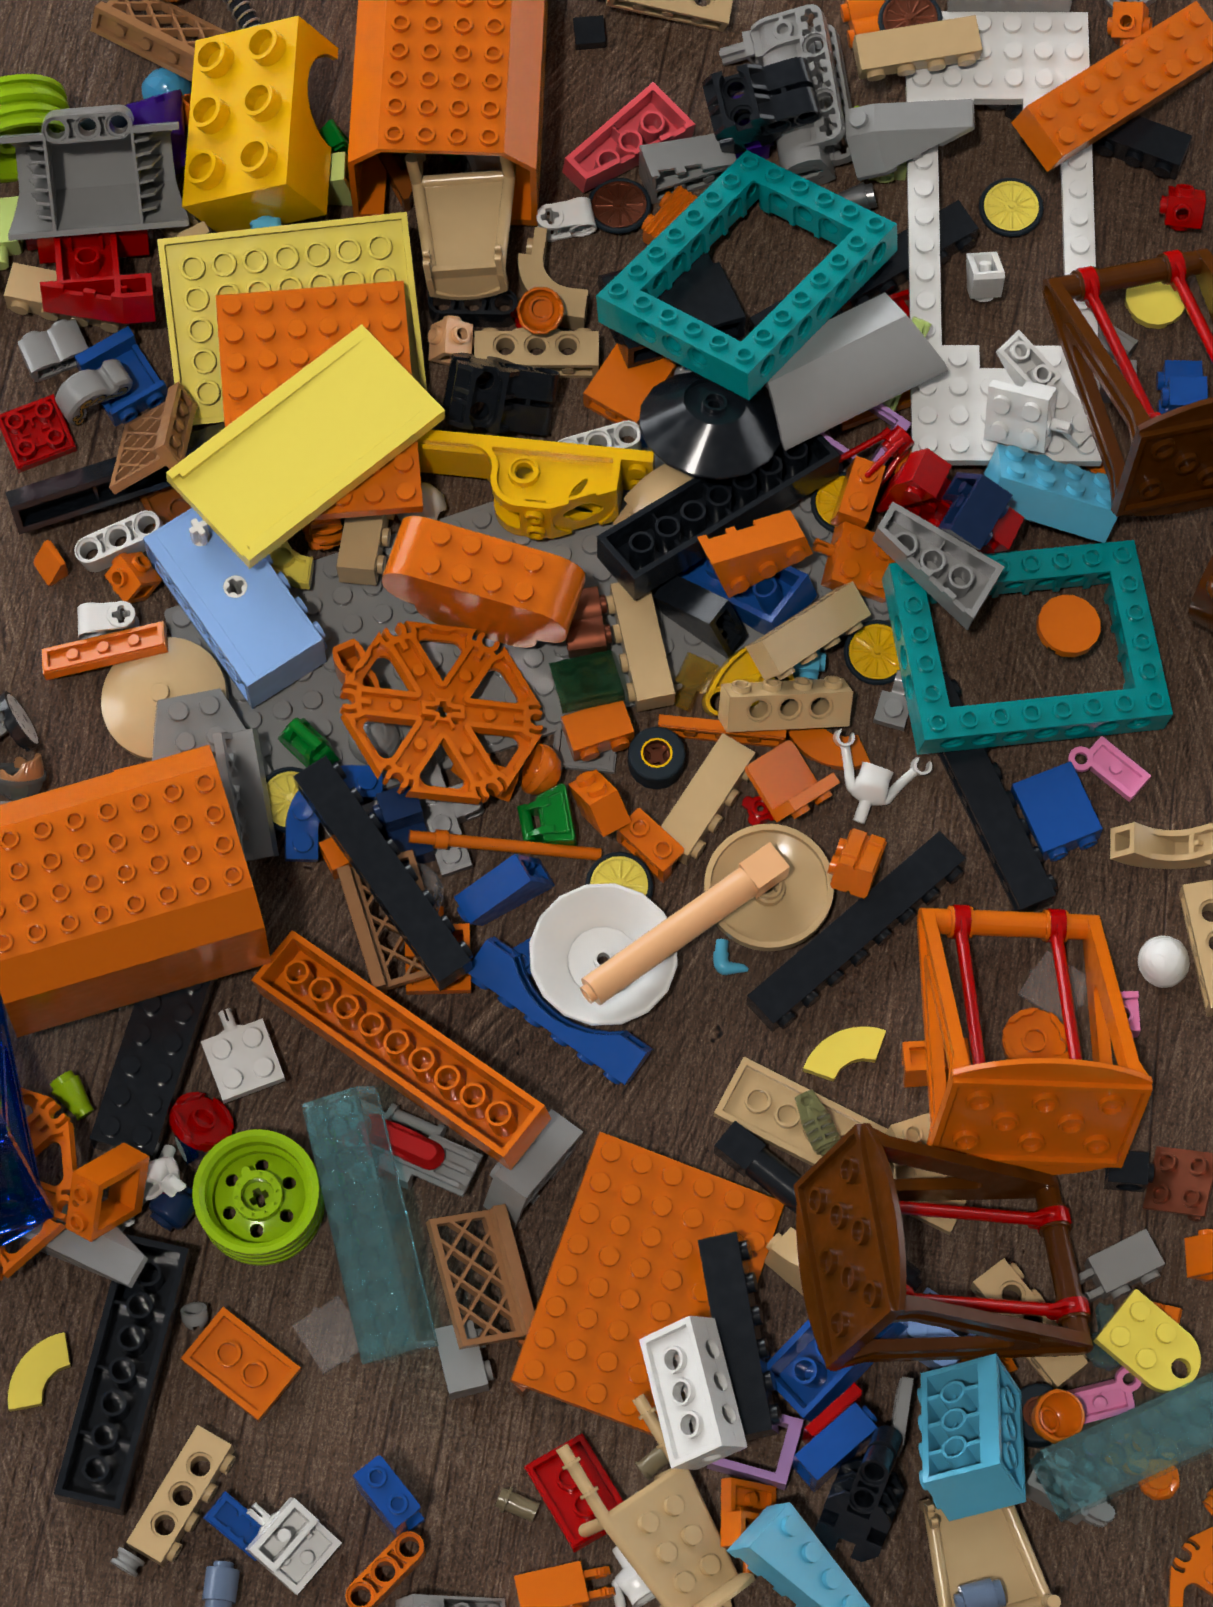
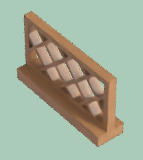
M110 0L107 3L100 1L95 6L90 31L191 82L195 41H186L185 37L203 39L228 33L163 0ZM161 10L167 14L155 15L154 11ZM133 11H146L147 15H134ZM159 24H172L173 28H160ZM180 24H189L194 28H181Z
M179 382L168 388L165 402L125 424L109 486L114 494L119 493L164 466H167L170 470L186 457L197 404Z
M413 850L401 852L397 857L401 862L409 860L411 867L419 878L416 881L421 891L425 890ZM349 865L337 868L371 984L384 994H387L389 989L429 978L430 976L423 966L418 964L416 956L412 961L397 953L404 941L401 936L393 950L380 944L379 938L385 928L397 934L399 932L393 925L388 923L389 918L387 915L384 920L371 915L369 909L375 898L368 888L361 884L360 877L354 868H350ZM365 893L371 895L368 902L366 900ZM373 922H375V923H377V924L380 925V927H379V929L377 930V932H376V929H375V926H374V923H373ZM383 952L389 955L386 962ZM394 958L410 965L404 976L395 979L390 978L388 968ZM414 968L420 970L418 972L412 973Z
M506 1204L493 1206L489 1210L429 1219L426 1225L459 1350L515 1340V1342L525 1340L535 1311ZM482 1220L485 1234L481 1240L466 1230L471 1221ZM448 1226L458 1233L451 1245L440 1238L438 1227ZM461 1237L477 1246L471 1258L455 1248ZM481 1250L492 1257L494 1265L490 1272L475 1262ZM450 1255L466 1265L460 1276H457L448 1269L447 1260ZM470 1268L485 1278L479 1290L463 1280ZM489 1282L500 1288L502 1297L498 1303L483 1294ZM459 1286L474 1296L468 1309L457 1302L455 1293ZM478 1300L494 1310L487 1322L472 1312ZM498 1313L509 1320L511 1332L502 1333L491 1325ZM467 1319L483 1328L477 1338L467 1339L464 1329Z

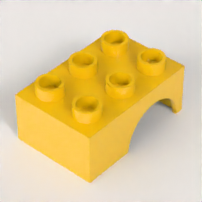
M300 16L195 40L182 208L200 221H204L207 226L217 233L250 229V222L261 216L281 218L282 225L327 215L331 147L322 138L311 114L308 99V77L315 59L328 57L331 60L338 59L339 48Z

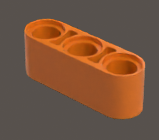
M411 1531L403 1532L397 1536L348 1586L345 1594L348 1607H378L425 1558L426 1551L421 1536ZM408 1541H413L419 1545V1551L413 1557H405L400 1552L402 1545ZM386 1565L391 1566L395 1570V1575L390 1581L383 1582L377 1579L376 1574L379 1568ZM359 1590H366L371 1594L370 1601L365 1606H356L352 1602L353 1595Z

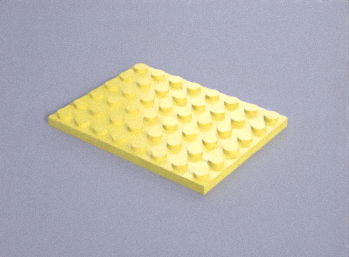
M407 212L157 239L174 384L179 382L197 404L193 425L224 422L216 295L404 281L411 372L413 378L427 391Z

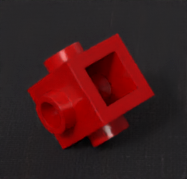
M1177 184L1176 187L1168 186L1167 196H1161L1159 214H1164V225H1169L1171 229L1185 231L1188 228L1201 229L1206 204L1205 190L1194 189L1189 184Z

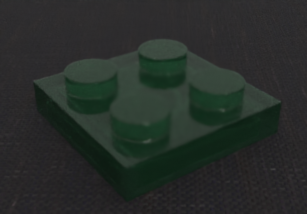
M611 650L549 663L550 673L562 714L625 700L624 690Z

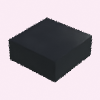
M603 15L573 18L576 50L606 48Z

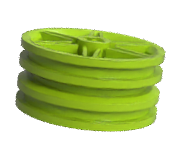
M14 74L0 77V136L40 133L47 113L56 109L70 108L63 85L53 78L37 74ZM54 120L48 123L49 129L54 133H61L65 130L64 125L60 121ZM10 143L0 144V183L17 182L18 172L15 147Z
M253 1129L226 1137L205 1155L197 1169L193 1182V1205L196 1216L204 1231L222 1253L244 1264L267 1266L281 1263L294 1257L309 1245L322 1223L325 1210V1195L315 1166L299 1144L278 1132ZM259 1161L268 1162V1168L265 1171L256 1169V1164ZM231 1175L238 1177L234 1186L226 1184L227 1178ZM288 1178H293L296 1181V1185L292 1189H286L283 1186ZM263 1195L266 1205L263 1207H259L256 1204V1197ZM225 1209H234L236 1211L235 1216L230 1220L225 1219ZM282 1212H292L293 1219L290 1222H284L281 1220L280 1215ZM257 1225H260L263 1228V1234L257 1238L253 1237L251 1232Z

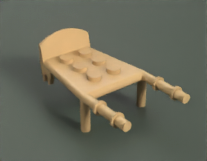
M409 153L405 156L412 185L423 269L430 297L449 300H473L495 296L508 290L505 267L516 179V163L499 156L502 170L423 176V162L426 160V154Z
M642 1394L632 1400L640 1413L638 1418L645 1421L658 1443L656 1448H661L669 1461L659 1418L654 1412L656 1407L652 1408L645 1395ZM568 1443L556 1450L564 1463V1466H562L563 1470H568L582 1493L580 1496L581 1500L585 1498L596 1517L579 1526L578 1532L580 1536L586 1538L605 1530L661 1604L659 1607H720L756 1580L753 1573L738 1574L727 1549L720 1547L721 1536L690 1470L671 1468L655 1475L652 1483L608 1511L597 1493V1490H599L598 1486L593 1487L578 1462L581 1458L575 1457Z
M933 1497L919 1501V1508L925 1517L938 1607H955L953 1594L958 1593V1586L990 1578L992 1581L1000 1580L1006 1598V1606L1004 1607H1059L1061 1605L1060 1597L1052 1595L1015 1505L949 1521L943 1511L936 1508Z

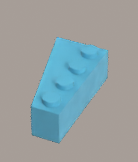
M790 1502L767 1506L727 1550L734 1558H740L749 1565L748 1569L756 1576H762L774 1586L773 1589L778 1594L787 1596L792 1600L796 1607H870Z

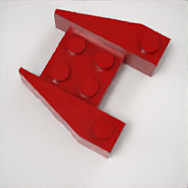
M147 230L37 238L40 264L56 262L57 281L40 282L43 312L121 324L156 321L151 273L120 275L119 257L150 255Z
M928 448L912 452L906 462L901 465L899 471L891 478L876 511L879 513L887 511L892 502H895L934 526L939 527L950 508V505L944 502L942 497L952 482L946 478L952 465ZM1009 507L1004 517L995 524L992 530L993 536L989 543L977 551L994 554L1009 550L1025 517Z

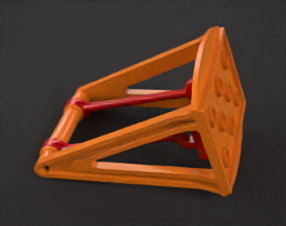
M954 904L953 906L949 905L947 909L919 908L917 932L930 1114L927 1145L1051 1175L1073 1174L1104 1168H1122L1153 1091V1081L1138 1058L1100 916L1069 914L1067 910L1051 908L1044 909L1043 912L973 910V907L969 905ZM940 934H946L947 938L955 939L973 1065L969 1064ZM972 936L1041 938L1043 942L1050 943L1069 1059L1024 1058L986 1062L969 939ZM1068 939L1083 940L1093 1061L1082 1059L1064 942H1067ZM1111 1042L1115 1053L1117 1065H1113L1112 1062ZM944 1048H945V1053H946L947 1062H948V1066H949L947 1086H946V1071H945Z

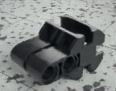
M794 57L763 67L757 64L746 63L736 66L737 74L724 77L722 71L709 75L702 82L716 140L719 141L721 151L725 153L737 154L746 151L745 144L759 140L761 146L771 144L781 135V132L811 124L821 117L808 61L804 57ZM738 92H744L739 98L733 97ZM745 119H750V122L748 124L743 126L739 125L741 121Z
M453 353L442 405L445 409L446 422L462 429L473 430V426L481 427L491 433L513 431L548 435L554 406L546 402L555 401L560 373L549 368L515 364L498 357L487 356V359L475 358L470 353ZM483 372H490L489 379L485 383H476L477 378ZM477 402H483V408L477 414H472L471 407Z
M888 1425L880 1426L873 1433L863 1459L856 1458L841 1464L815 1528V1532L824 1547L835 1551L838 1540L841 1538L855 1544L850 1558L864 1562L879 1557L905 1491L897 1473L892 1472L903 1443L902 1435L896 1428Z

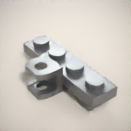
M434 753L421 772V780L428 786L447 788L436 754ZM463 783L448 788L458 789L463 786ZM419 799L427 832H435V829L449 830V834L462 835L459 824L476 819L485 811L481 801L479 805ZM448 847L447 850L434 849L443 878L473 868L467 848Z

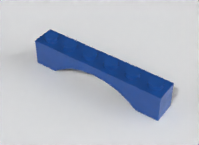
M495 936L484 942L471 962L473 970L468 972V974L472 976L471 981L481 989L487 990L489 988L499 995L497 997L499 1002L510 1009L516 1007L525 1014L524 1019L537 1028L542 1026L551 1032L550 1037L556 1043L564 1047L569 1045L575 1049L580 1060L591 1066L596 1064L604 1070L603 1075L615 1084L619 1085L622 1083L626 1085L631 1082L653 1050L627 1030L607 1031L592 1029L577 1024L559 1014L545 1002L534 988L525 970L521 955Z

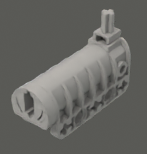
M807 4L758 20L751 26L750 31L742 32L743 42L720 48L719 55L724 66L746 59L751 64L762 65V67L794 57H804L807 59L821 117L811 124L781 132V135L776 139L780 167L817 185H822L836 179L835 166L852 161L849 147L846 149L847 153L845 154L838 150L842 148L841 139L843 136L847 143L843 114H845L846 109L852 108L840 36L832 25L827 24L823 11L817 5ZM812 13L817 17L813 19V27L809 26L806 22L809 19V14ZM834 59L837 60V65H836V67H835V64H834Z

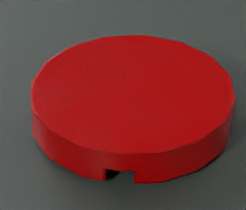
M201 1092L185 1093L178 1097L169 1112L170 1126L181 1142L193 1149L208 1152L221 1140L232 1135L234 1120L230 1111L218 1099L213 1098L211 1100L205 1097V1093Z

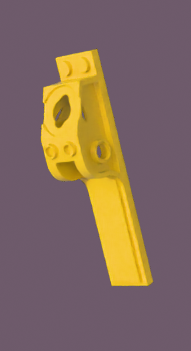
M430 430L417 440L420 472L487 479L491 483L495 516L499 524L512 534L527 536L533 540L554 539L572 534V530L599 523L600 526L614 522L620 514L623 490H631L641 479L655 470V454L652 451L442 430ZM579 506L586 508L592 512H582L575 510L574 508Z

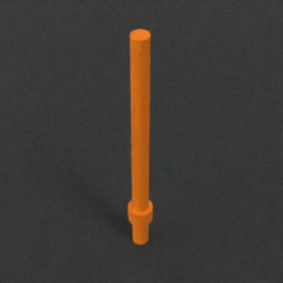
M435 829V832L409 830L408 843L433 845L434 849L447 850L448 847L594 861L601 858L602 854L601 848L449 834V830Z

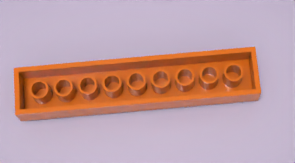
M293 930L270 956L271 963L263 965L251 979L263 997L510 1171L551 1120L544 1104Z

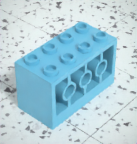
M997 1354L920 1373L921 1388L917 1389V1396L921 1405L918 1425L922 1433V1442L918 1444V1450L922 1459L923 1470L919 1471V1480L923 1490H928L933 1497L936 1508L938 1510L941 1509L949 1521L1026 1502L1022 1393Z

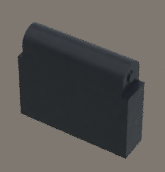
M708 252L703 253L691 264V269L688 272L684 271L672 283V288L670 290L666 289L657 298L735 339L745 336L746 316L720 263H713ZM623 269L598 276L599 291L609 284ZM609 328L616 344H618L627 368L666 358Z

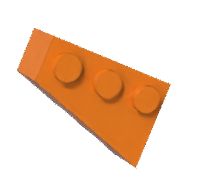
M791 510L753 520L754 526L736 530L735 526L726 528L725 534L710 539H708L707 535L697 537L728 598L745 592L749 587L764 579L773 577L781 570L797 564L813 554Z

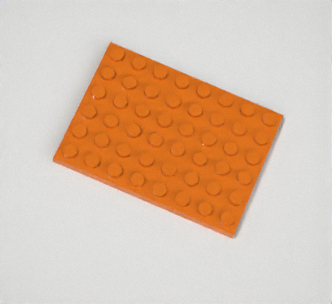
M404 281L216 295L225 427L361 324L412 375ZM415 441L313 521L423 512L418 442Z
M600 1131L593 1146L510 1382L653 1436L643 1419L639 1420L640 1413L632 1400L644 1394L651 1407H656L639 1339L687 1316L711 1318L698 1240L738 1232L744 1240H748L750 1243L752 1259L748 1260L750 1273H755L758 1283L764 1260L769 1251L766 1246L774 1236L784 1205L775 1198Z

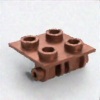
M1156 1146L1153 1159L1154 1179L1153 1183H1148L1143 1209L1188 1215L1187 1218L1189 1220L1200 1222L1201 1217L1206 1216L1213 1185V1153Z

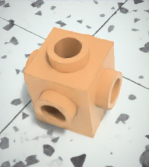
M445 316L442 320L432 324L428 332V360L450 366L453 353L472 354L474 347L473 324L462 321L458 316Z

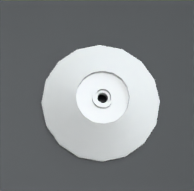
M616 883L586 884L559 896L539 916L529 942L530 972L542 997L565 1017L591 1026L622 1025L647 1014L665 996L670 988L678 966L677 952L602 1005H598L596 1002L590 1004L585 999L580 990V987L583 986L581 979L600 966L597 962L598 958L607 957L610 959L667 919L664 911L643 893Z

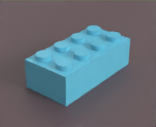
M997 444L984 475L1013 495L1008 502L1009 507L1025 517L1024 519L1101 543L1106 542L1118 518L1111 510L1110 485L1106 474L1092 473L1081 469L1075 464L1066 465L1054 461L1046 455H1034L1024 452L1017 446Z

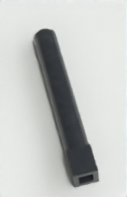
M734 1121L714 1145V1154L743 1177L747 1175L796 1214L797 1202L794 1184L801 1176L768 1151L766 1144L737 1121ZM906 1259V1284L912 1287L915 1293L923 1282L919 1278L922 1271Z

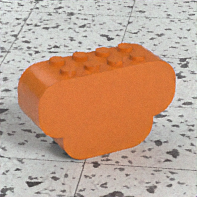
M407 516L402 519L382 575L383 587L395 597L414 604L416 610L426 619L439 625L477 629L475 636L484 632L486 633L484 636L486 639L520 648L534 647L537 641L548 643H561L565 641L586 582V575L583 569L566 558L421 516Z

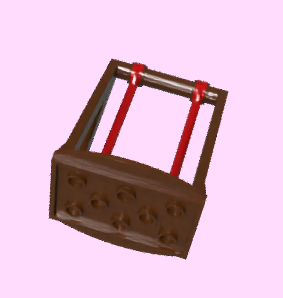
M1207 248L1188 252L1178 249L1158 254L1156 258L1099 269L1094 266L1077 268V270H1073L1068 275L1047 278L1042 282V292L1109 480L1111 510L1116 517L1121 515H1166L1213 506V397L1181 406L1163 414L1154 412L1100 299L1102 293L1159 282L1164 285H1171L1172 289L1178 292L1213 363V334L1186 282L1188 277L1196 275L1213 322V255ZM1073 299L1081 302L1084 301L1086 306L1091 308L1121 372ZM1094 375L1127 424L1131 438V447L1126 463L1124 462Z
M870 1123L855 1124L794 1184L797 1202V1252L802 1290L810 1325L825 1361L826 1369L838 1371L866 1362L976 1359L995 1353L999 1358L1078 1356L1087 1354L1094 1349L1088 1324L1091 1321L1089 1302L1081 1291L1069 1234L1072 1230L1069 1208L1063 1204L1057 1176L892 1137L873 1128ZM889 1162L952 1176L953 1178L894 1179ZM1035 1198L1037 1210L1035 1212L909 1201ZM902 1215L1020 1224L1036 1229L1039 1235L1044 1238L1056 1300L1054 1303L914 1293L913 1288L906 1284V1251ZM997 1313L1046 1316L1050 1320H1056L1058 1326ZM907 1321L980 1335L873 1339L888 1325Z

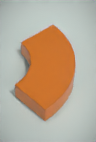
M824 728L787 729L786 733L790 741L795 744L798 751L806 758L831 767V769L844 771L841 749L833 741L834 734ZM855 735V740L850 745L854 770L861 769L862 762L870 763V760L859 736ZM839 736L841 742L847 743L849 736Z

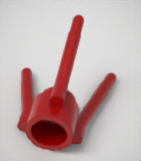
M899 425L893 430L886 427L878 435L840 455L839 463L884 440L881 447L885 453L865 473L866 478L871 477L890 457L893 458V461L883 474L879 486L880 489L901 460L909 454L908 449L914 445L913 439Z

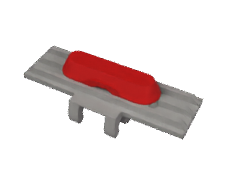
M343 1093L340 1094L321 1135L370 1156L366 1164L367 1172L378 1176L381 1171L399 1179V1185L405 1189L410 1190L412 1188L413 1176H416L461 1197L465 1195L483 1158L482 1154L445 1139L444 1135L447 1126L442 1124L436 1126L399 1109L400 1106L392 1103L387 1112H384ZM416 1131H418V1132H420V1133H422V1134H425V1135H427V1136H429V1137L426 1138L425 1136H423V1135L417 1133Z

